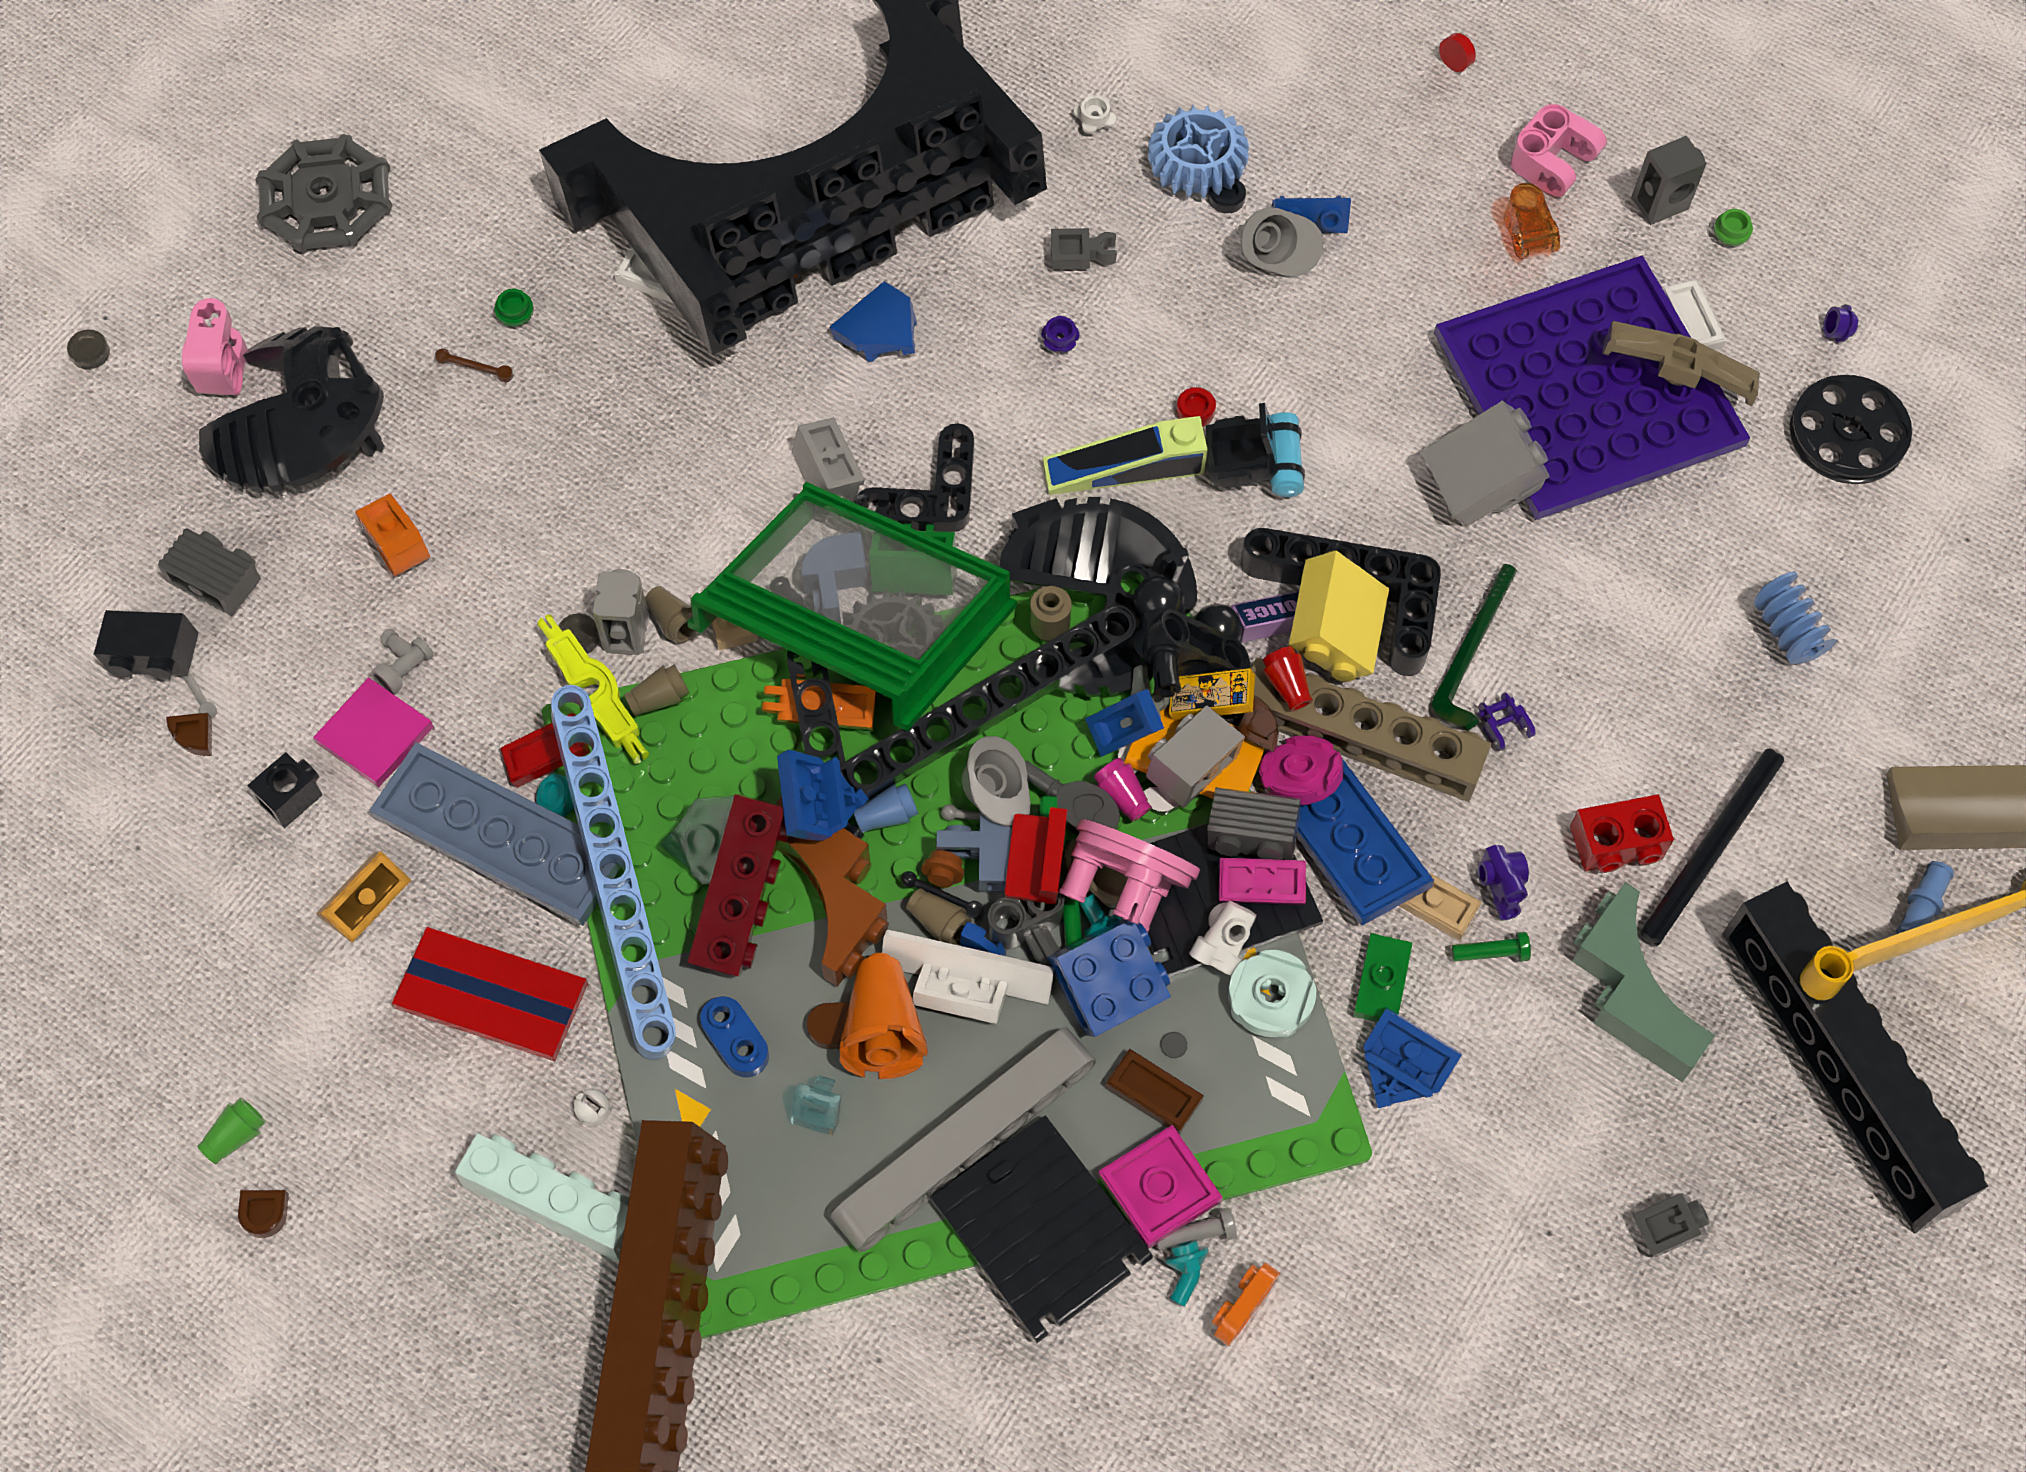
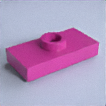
M1220 858L1218 902L1227 903L1230 900L1234 903L1304 905L1306 903V861Z

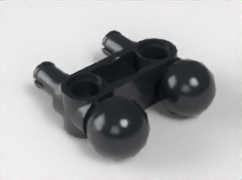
M1154 576L1143 580L1135 589L1132 606L1136 617L1140 620V627L1133 633L1134 647L1140 657L1152 665L1155 695L1169 698L1174 696L1175 692L1179 693L1181 691L1180 676L1250 668L1249 655L1240 642L1243 625L1239 614L1229 605L1213 603L1202 607L1193 618L1183 614L1185 598L1181 587L1171 578ZM1241 714L1220 716L1230 723L1234 721V718L1238 719Z

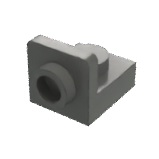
M1679 1193L1633 1214L1650 1254L1655 1258L1696 1239L1701 1241L1709 1237L1704 1226L1709 1225L1710 1221L1704 1207L1698 1199L1692 1201L1684 1193Z

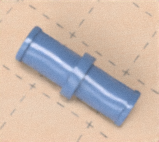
M1931 861L1930 864H1927L1926 871L1918 888L1913 889L1908 896L1909 907L1901 924L1896 929L1897 934L1931 923L1933 917L1939 915L1944 906L1942 897L1950 880L1954 877V871L1949 865L1939 861Z

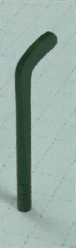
M1503 564L1489 593L1432 701V707L1438 717L1447 724L1461 730H1471L1477 725L1479 720L1472 712L1455 706L1452 701L1506 591L1517 573L1516 568L1510 564Z

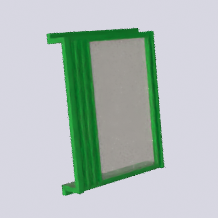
M805 482L803 490L701 593L696 592L690 598L693 616L687 622L689 628L702 633L719 617L892 698L893 724L908 731L1017 607V601L1010 598V571Z

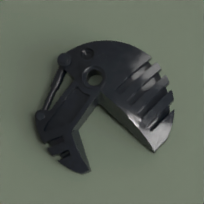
M314 326L309 330L306 327L297 328L288 333L282 332L252 346L243 354L249 365L284 371L287 393L262 399L226 413L199 429L200 452L208 466L220 479L224 481L225 473L228 481L236 488L244 490V484H247L253 492H264L263 487H270L273 492L283 491L286 484H291L293 488H296L329 473L349 458L359 446L367 456H373L375 451H383L385 445L381 441L382 438L375 430L374 425L382 408L384 392L367 373L364 365L357 359L351 348L353 339L348 332L341 330L340 327ZM342 353L351 366L350 370L354 378H340L339 357Z
M1088 497L1087 503L1077 505V498L1065 500L1063 508L1053 511L1054 504L1040 511L1039 519L1028 527L1029 519L1026 520L1014 532L1001 552L999 567L1010 571V582L1041 587L1056 586L1071 592L1105 597L1104 609L1112 605H1122L1133 613L1136 620L1135 630L1140 627V620L1136 617L1132 606L1134 594L1127 593L1121 586V583L1131 580L1140 585L1143 580L1154 576L1171 578L1181 587L1185 598L1184 615L1189 614L1197 603V584L1191 562L1188 558V550L1182 547L1175 535L1160 520L1145 510L1124 501L1110 499L1108 505L1099 504L1100 497ZM1110 621L1104 625L1106 631L1113 636L1125 634L1124 627L1116 621ZM1132 634L1128 645L1124 649L1057 689L1076 695L1073 685L1076 684L1089 697H1100L1101 693L1098 687H1104L1110 696L1132 691L1133 670L1139 665L1147 667L1149 682H1151L1153 678L1152 665L1140 659V655L1134 647ZM1087 645L1071 650L1078 657H1085L1091 653ZM1041 662L1034 666L1035 672L1043 678H1049L1056 674L1051 664Z

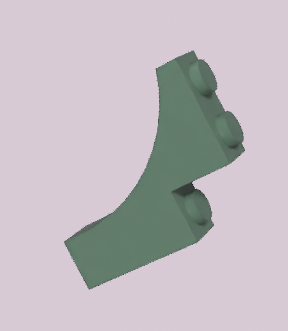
M1625 882L1617 894L1609 890L1595 911L1601 915L1595 926L1586 923L1577 935L1573 944L1579 947L1572 962L1607 984V987L1594 1005L1601 1011L1593 1023L1683 1083L1715 1035L1684 1014L1662 991L1651 974L1642 954L1637 935L1636 912L1640 891Z

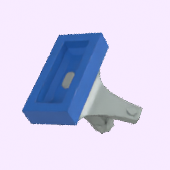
M1139 665L1133 670L1131 696L1085 718L1101 757L1164 728L1159 711L1169 707L1170 697H1158L1154 692L1151 695L1148 669L1143 665Z

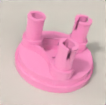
M1080 819L1076 828L1079 831V835L1071 854L1074 860L1058 893L1084 903L1097 869H1102L1103 866L1124 874V876L1128 877V880L1112 914L1123 917V919L1135 924L1140 922L1148 932L1162 897H1167L1171 885L1188 889L1191 880L1197 879L1200 869L1186 860L1145 841L1105 825Z

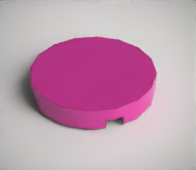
M1311 735L1285 739L1286 744L1275 748L1274 752L1267 750L1260 760L1259 774L1265 792L1269 795L1301 799V805H1309L1324 800L1337 790L1343 780L1344 768L1339 751L1334 750L1333 744L1326 739Z

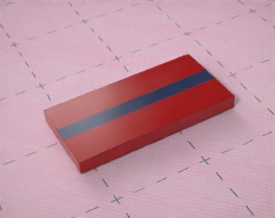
M426 927L392 1005L394 1009L556 1061L588 986V981L586 978Z

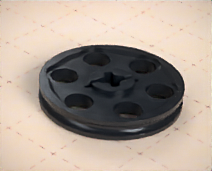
M1835 375L1813 383L1800 396L1790 418V437L1800 458L1818 474L1841 483L1866 484L1886 477L1898 467L1911 443L1912 424L1901 400L1884 385L1862 376ZM1834 391L1842 397L1843 402L1836 405L1831 404L1824 399L1823 393ZM1873 397L1881 403L1882 408L1880 410H1870L1864 406L1862 398ZM1806 416L1816 418L1821 423V429L1811 430L1806 428L1801 418ZM1850 425H1853L1857 428L1851 433L1844 430ZM1883 428L1893 429L1898 433L1900 440L1897 442L1887 441L1881 436L1880 430ZM1822 448L1833 449L1837 452L1839 460L1828 462L1820 456L1819 450ZM1861 454H1870L1877 459L1879 466L1868 468L1862 465L1858 457Z

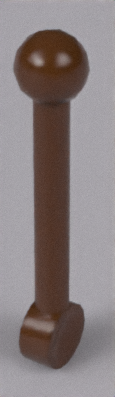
M444 348L438 349L435 352V359L439 363L451 362L497 375L498 379L505 383L513 378L512 369L507 365L500 366L499 368L452 355Z

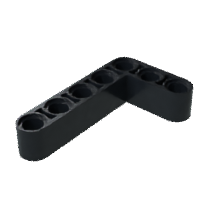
M1256 528L1246 535L1241 554V567L1250 577L1300 586L1305 563L1297 562L1292 558L1300 557L1306 560L1332 551H1338L1388 587L1387 601L1397 602L1389 652V664L1397 674L1402 676H1414L1423 669L1432 642L1441 569L1436 560L1422 554L1269 528ZM1254 551H1263V552H1265L1267 555H1265V556H1259V555L1254 554L1253 552H1254ZM1373 571L1384 572L1387 576H1378ZM1412 578H1421L1427 583H1419ZM1414 612L1419 614L1422 618L1415 619L1409 616L1407 613ZM1402 648L1414 649L1418 654H1408Z

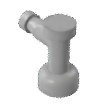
M387 629L381 635V642L391 647L400 658L391 665L385 663L377 665L371 670V674L379 685L395 695L403 686L401 678L423 659L425 661L431 659L434 653L429 645L420 637L414 639L410 644L405 639L399 637L393 629Z

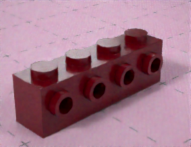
M741 794L734 795L687 963L737 977L742 974L744 967L752 968L758 944L751 942L755 925L759 927L764 925L770 902L763 901L767 884L775 885L781 865V860L774 859L778 843L786 844L789 837L786 835L783 806Z

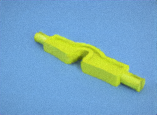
M551 614L545 615L546 622L543 618H540L537 626L548 639L545 643L548 653L558 665L567 684L576 685L581 688L595 684L599 686L589 696L596 724L605 732L615 748L623 746L635 764L641 763L640 756L645 760L649 756V752L637 738L640 735L638 725L620 701L619 688L612 672L603 663L588 656L571 630L566 629L562 632Z

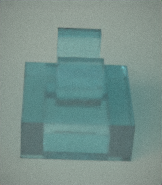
M818 1075L813 1087L799 1083L793 1096L791 1123L833 1136L839 1123L841 1095L832 1093L835 1080Z

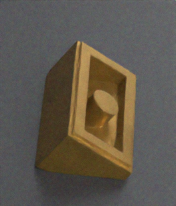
M377 851L365 861L316 914L353 943L408 885L411 879L383 852Z

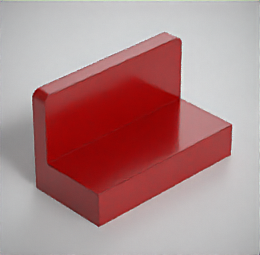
M1050 807L1048 817L1026 814L1014 815L1004 892L1006 898L1056 903L1068 809Z

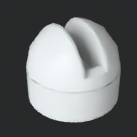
M594 1088L585 1089L577 1095L574 1101V1113L579 1122L585 1126L595 1127L601 1125L609 1117L610 1103L607 1096L600 1090ZM589 1098L600 1106L601 1109L596 1113L583 1101Z

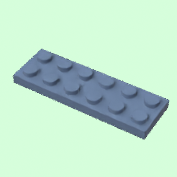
M415 742L369 809L374 818L582 926L598 904L578 824ZM591 832L594 836L599 837V838H603V837H601V836H599V835H597V834ZM609 862L604 864L600 871L606 878L614 879L621 866L617 863Z

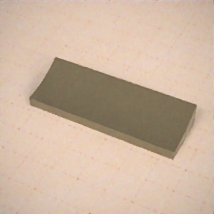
M2026 765L1891 767L1886 773L1899 850L2026 848Z

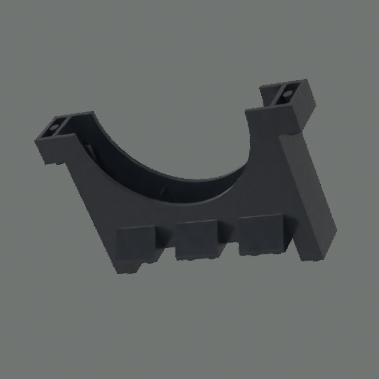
M872 0L886 22L890 40L879 44L880 52L888 61L879 85L859 111L844 124L822 138L796 150L760 160L738 163H702L672 158L642 147L626 137L605 118L539 149L555 205L574 231L609 215L710 353L715 355L747 339L746 328H750L799 303L793 276L819 263L831 286L851 278L855 274L897 254L894 226L918 215L927 235L932 237L994 206L991 179L1014 205L1047 190L1042 133L963 46L958 0Z

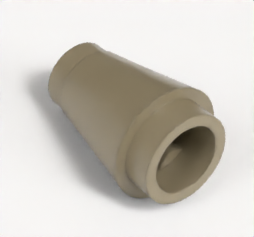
M662 586L654 587L647 593L645 597L646 605L649 607L667 639L675 640L677 643H684L696 635L697 631L688 627L687 621L693 616L690 605Z
M674 664L668 668H665L663 665L624 695L632 712L637 716L641 713L681 703V698L690 693Z
M922 888L914 892L906 906V909L912 913L937 941L957 945L961 941V933L966 922L972 923V919L966 915L965 908L926 892Z

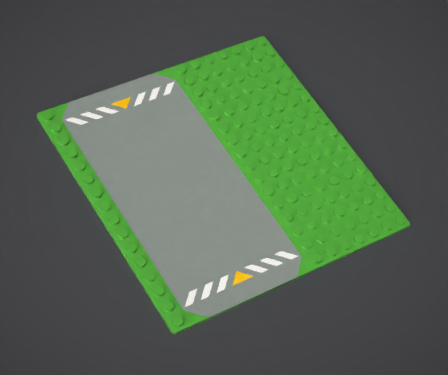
M1131 580L1121 583L1124 591L1130 594H1134L1135 589L1139 586ZM1038 589L1010 595V598L1017 601V607L922 716L1049 642L1037 637L1030 627V601ZM1064 590L1070 596L1072 604L1069 629L1104 609L1105 597ZM966 606L937 612L934 616L941 615L944 623L942 629L946 630ZM911 627L910 636L916 639V644L924 647L925 639L915 628ZM1074 642L1069 645L1070 650L1086 646L1083 642ZM784 648L682 672L680 674L690 694L682 697L681 703L641 713L637 716L632 712L624 694L630 692L639 683L619 687L620 701L638 725L640 735L637 738L649 752V756L645 760L640 756L641 763L635 764L623 746L615 748L605 732L598 725L597 728L675 1025L676 1036L674 1044L667 1056L658 1060H650L638 1053L629 1025L599 903L587 921L637 1148L642 1120L694 1122L726 1145L728 1169L726 1174L722 1176L719 1194L722 1200V1210L719 1219L715 1221L713 1232L715 1257L713 1263L708 1266L707 1272L708 1304L701 1313L699 1326L702 1339L979 1266L931 1200L877 1244L862 1253L857 1251L833 1222L831 1214L845 1199L1050 1036L1065 1027L1074 1034L1096 1059L1095 1065L1081 1080L984 1158L1046 1115L1128 1223L1129 1221L1098 1177V1171L1167 1128L1105 1088L1106 1082L1129 1048L1204 1095L1203 1101L1180 1136L1222 1195V1201L1360 1165L1370 1160L1372 1149L1317 986L1316 1001L1311 1016L1303 1026L1297 1029L1295 1034L1286 1038L1280 1036L1264 1037L1250 1032L1233 1019L1228 1000L1231 976L1211 965H1202L1169 977L1170 985L1166 987L1171 995L1170 998L1096 1037L1084 1035L1055 973L1048 1005L1006 995L997 1024L915 1005L928 1048L927 1057L924 1055L922 1058L923 1065L918 1070L906 1076L892 1079H879V1072L865 1071L864 1078L847 1071L839 1061V1049H824L812 1042L808 1034L807 1019L811 1011L820 1004L850 1002L856 973L851 978L845 976L838 987L823 978L821 961L827 940V916L825 909L809 878L781 851L777 849L774 859L781 860L775 885L767 884L763 901L770 902L763 927L755 925L751 940L752 943L758 944L752 968L744 967L742 974L737 977L687 963L734 795L741 794L775 804L782 796L777 756L788 749L805 754L800 725L777 721L778 714L762 711V702L779 703L780 697L763 695L764 686H781L782 679H791L787 663L788 650ZM802 656L794 658L795 663H802L805 678H797L796 680L823 679L821 673L815 677L813 676L811 660ZM827 668L830 683L863 686L858 682L853 684L851 679ZM1154 677L1149 682L1151 695L1154 692ZM1005 683L998 687L1000 694L1007 699H1014L1020 695L1019 689L1014 684ZM1073 684L1076 695L1055 689L895 784L896 787L907 784L919 815L910 818V823L873 829L863 833L864 837L862 840L869 844L870 862L872 864L863 881L859 884L854 882L855 885L886 904L887 922L889 923L887 930L936 940L912 913L906 909L910 897L919 888L903 886L900 878L904 872L912 871L916 874L917 879L935 886L928 881V877L923 874L921 868L923 861L929 858L930 853L936 851L937 830H946V827L950 825L969 826L971 831L980 830V821L962 818L947 821L941 815L942 808L947 804L954 805L958 810L980 812L977 806L968 799L962 786V774L967 765L969 750L977 740L986 736H998L1015 746L1024 761H1029L1054 779H1059L1060 783L1084 781L1098 786L1099 784L1093 777L1103 767L1117 759L1119 750L1101 757L1085 718L1131 696L1132 691L1110 696L1104 687H1098L1101 693L1100 697H1089L1076 684ZM877 692L873 730L839 728L845 762L902 729L893 724L892 698L885 695L882 698ZM573 702L565 703L559 708L560 712L564 715L570 713L578 715L582 711L581 707ZM547 704L542 708L545 726L552 723L551 704ZM976 704L966 705L962 709L964 715L971 720H979L985 716L984 710ZM941 725L931 726L926 731L927 735L934 741L941 742L950 736L948 730ZM819 728L811 733L809 742L814 749L824 751L832 746L834 736L829 730ZM905 746L895 747L890 752L891 757L899 763L909 762L914 757L912 751ZM836 754V755H834V756H832V757H830V758H828V759H822V760H823V762H826V761L832 759V758L835 757V756H836V757L838 758V760H839V756H838V754ZM564 766L554 770L555 774L566 776ZM867 767L858 769L854 774L855 779L864 785H869L878 778L876 772ZM1139 771L1136 777L1143 791L1149 787H1157L1146 777L1147 773ZM1028 781L1031 802L1029 815L1038 816L1040 799H1042V796H1047V793ZM595 782L584 783L579 788L581 793L588 797H596L603 792L602 787ZM1200 795L1184 808L1180 807L1166 815H1157L1149 811L1134 822H1131L1128 816H1125L1119 810L1120 822L1118 831L1147 843H1152L1190 829H1195L1209 823L1213 799ZM573 809L565 818L578 824L575 809ZM853 813V815L848 819V822L851 825H855L857 828H859V825ZM597 822L590 827L591 832L603 838L610 836L614 831L605 822ZM1065 827L1066 847L1067 844L1071 840L1077 838L1078 835L1074 834L1068 828ZM1063 856L1059 883L1064 882L1068 874L1063 862ZM962 859V868L964 870L962 882L947 888L935 887L967 902L979 901L983 905V913L979 918L972 919V923L985 929L986 934L984 938L990 941L987 933L988 911L993 903L1005 897L1004 892H979V859ZM622 867L619 869L614 879L622 876V874L624 873ZM1098 901L1106 916L1114 915L1112 914L1113 908L1106 907ZM1037 902L1034 905L1041 911H1050L1056 907L1054 904ZM626 903L616 904L610 910L612 915L619 920H628L635 914L634 909ZM1079 904L1083 939L1086 937L1085 931L1092 925ZM1010 918L1000 919L996 923L998 927L1005 930L1013 929L1018 925ZM1062 919L1060 925L1050 931L1060 950L1065 948L1064 922ZM1299 933L1262 944L1261 946L1242 951L1239 954L1243 961L1244 959L1248 960L1252 956H1257L1259 952L1265 950H1280L1290 953L1303 962L1307 967L1306 971L1311 976L1312 982L1314 980ZM884 936L877 944L870 943L862 953L864 959L872 954L882 953ZM1027 943L1016 948L1005 949L1006 957L1038 964ZM629 944L621 950L622 956L630 962H638L646 956L644 949L636 944ZM1151 946L1147 947L1154 962L1159 961L1162 963L1171 960L1169 951L1154 955ZM904 972L913 999V992L919 975ZM1271 984L1268 990L1260 989V994H1263L1268 1002L1274 1003L1275 1000H1282L1284 996L1278 994L1279 987ZM638 986L632 991V996L638 1003L649 1004L656 999L655 991L649 986ZM720 996L735 999L765 1039L769 1051V1061L765 1069L758 1075L745 1078L732 1073L705 1035L700 1015L705 1004L711 999ZM719 1012L714 1019L718 1022H724L728 1020L730 1014ZM651 1027L643 1033L644 1041L648 1045L660 1046L667 1041V1035L661 1028ZM1170 1032L1181 1033L1187 1040V1051L1180 1058H1170L1162 1051V1039ZM743 1046L739 1049L738 1054L749 1056L754 1049L751 1046Z

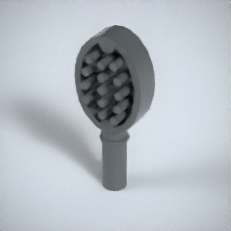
M1025 761L1027 781L1047 793V796L1057 797V808L1068 809L1066 828L1071 832L1079 835V831L1076 828L1080 819L1090 820L1118 830L1120 822L1118 806L1106 791L1084 781L1062 784L1059 779H1054L1029 761Z

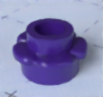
M1845 304L1841 307H1831L1825 316L1823 323L1824 334L1827 337L1835 338L1836 342H1845L1855 334L1858 328V317L1851 311L1850 305Z
M1065 316L1051 318L1043 327L1041 333L1045 347L1053 352L1071 351L1076 346V341L1079 340L1080 336L1075 323ZM1062 335L1064 337L1059 339L1057 336Z

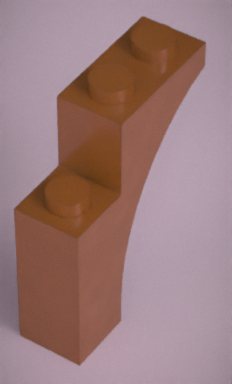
M782 796L775 804L783 806ZM844 828L833 833L831 837L824 841L789 836L786 844L779 842L777 847L779 851L789 857L804 872L821 899L827 916V940L821 961L823 978L837 987L845 976L851 978L857 972L859 963L864 959L862 953L870 943L877 944L889 926L886 904L854 884V882L856 884L861 883L871 868L869 844Z

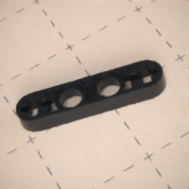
M788 650L787 663L805 754L821 759H828L838 754L841 765L845 762L828 670L826 667L812 661L813 676L815 677L821 673L823 679H808L797 684V678H805L804 668L801 662H794V658H798L800 655ZM818 688L825 693L826 701L820 709L810 710L803 705L802 695L807 689ZM819 728L829 730L834 736L832 746L824 751L814 749L809 742L811 733Z

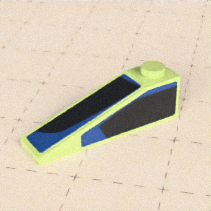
M1200 416L1150 424L1043 457L1042 462L1049 495L1203 475L1207 457V445Z

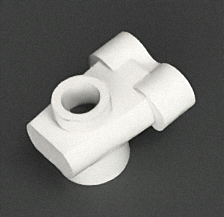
M1230 900L1227 903L1215 906L1210 912L1208 919L1210 929L1204 938L1198 936L1189 954L1196 960L1206 965H1211L1223 973L1232 976L1235 968L1243 959L1239 954L1244 943L1249 938L1250 929L1256 914Z

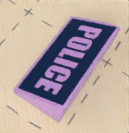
M1299 591L1232 604L1231 608L1239 614L1243 625L1241 642L1290 633Z

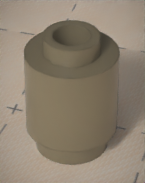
M1045 586L1038 589L1031 598L1030 627L1033 633L1044 641H1051L1070 628L1072 604L1070 596L1066 591L1056 586Z

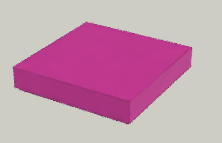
M368 677L313 738L316 744L379 788L402 763L415 742L420 743L434 726L431 720Z
M1173 1125L1098 1171V1177L1148 1249L1220 1204L1223 1200L1222 1195Z

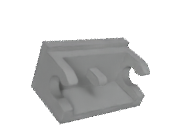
M835 418L798 426L792 453L806 482L840 497L844 496L845 499L854 502L859 487L864 484L865 479ZM819 507L822 514L830 512L824 508Z

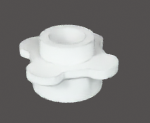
M1089 96L1082 103L1074 107V115L1080 118L1083 123L1082 130L1085 133L1093 134L1096 130L1105 126L1113 127L1116 124V115L1110 112V103L1102 96Z

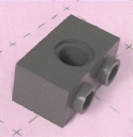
M1687 135L1647 151L1631 198L1650 225L1690 208L1707 163L1701 150L1695 148Z

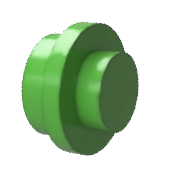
M1740 209L1725 211L1718 216L1714 224L1716 237L1723 243L1732 246L1746 243L1753 232L1750 216Z

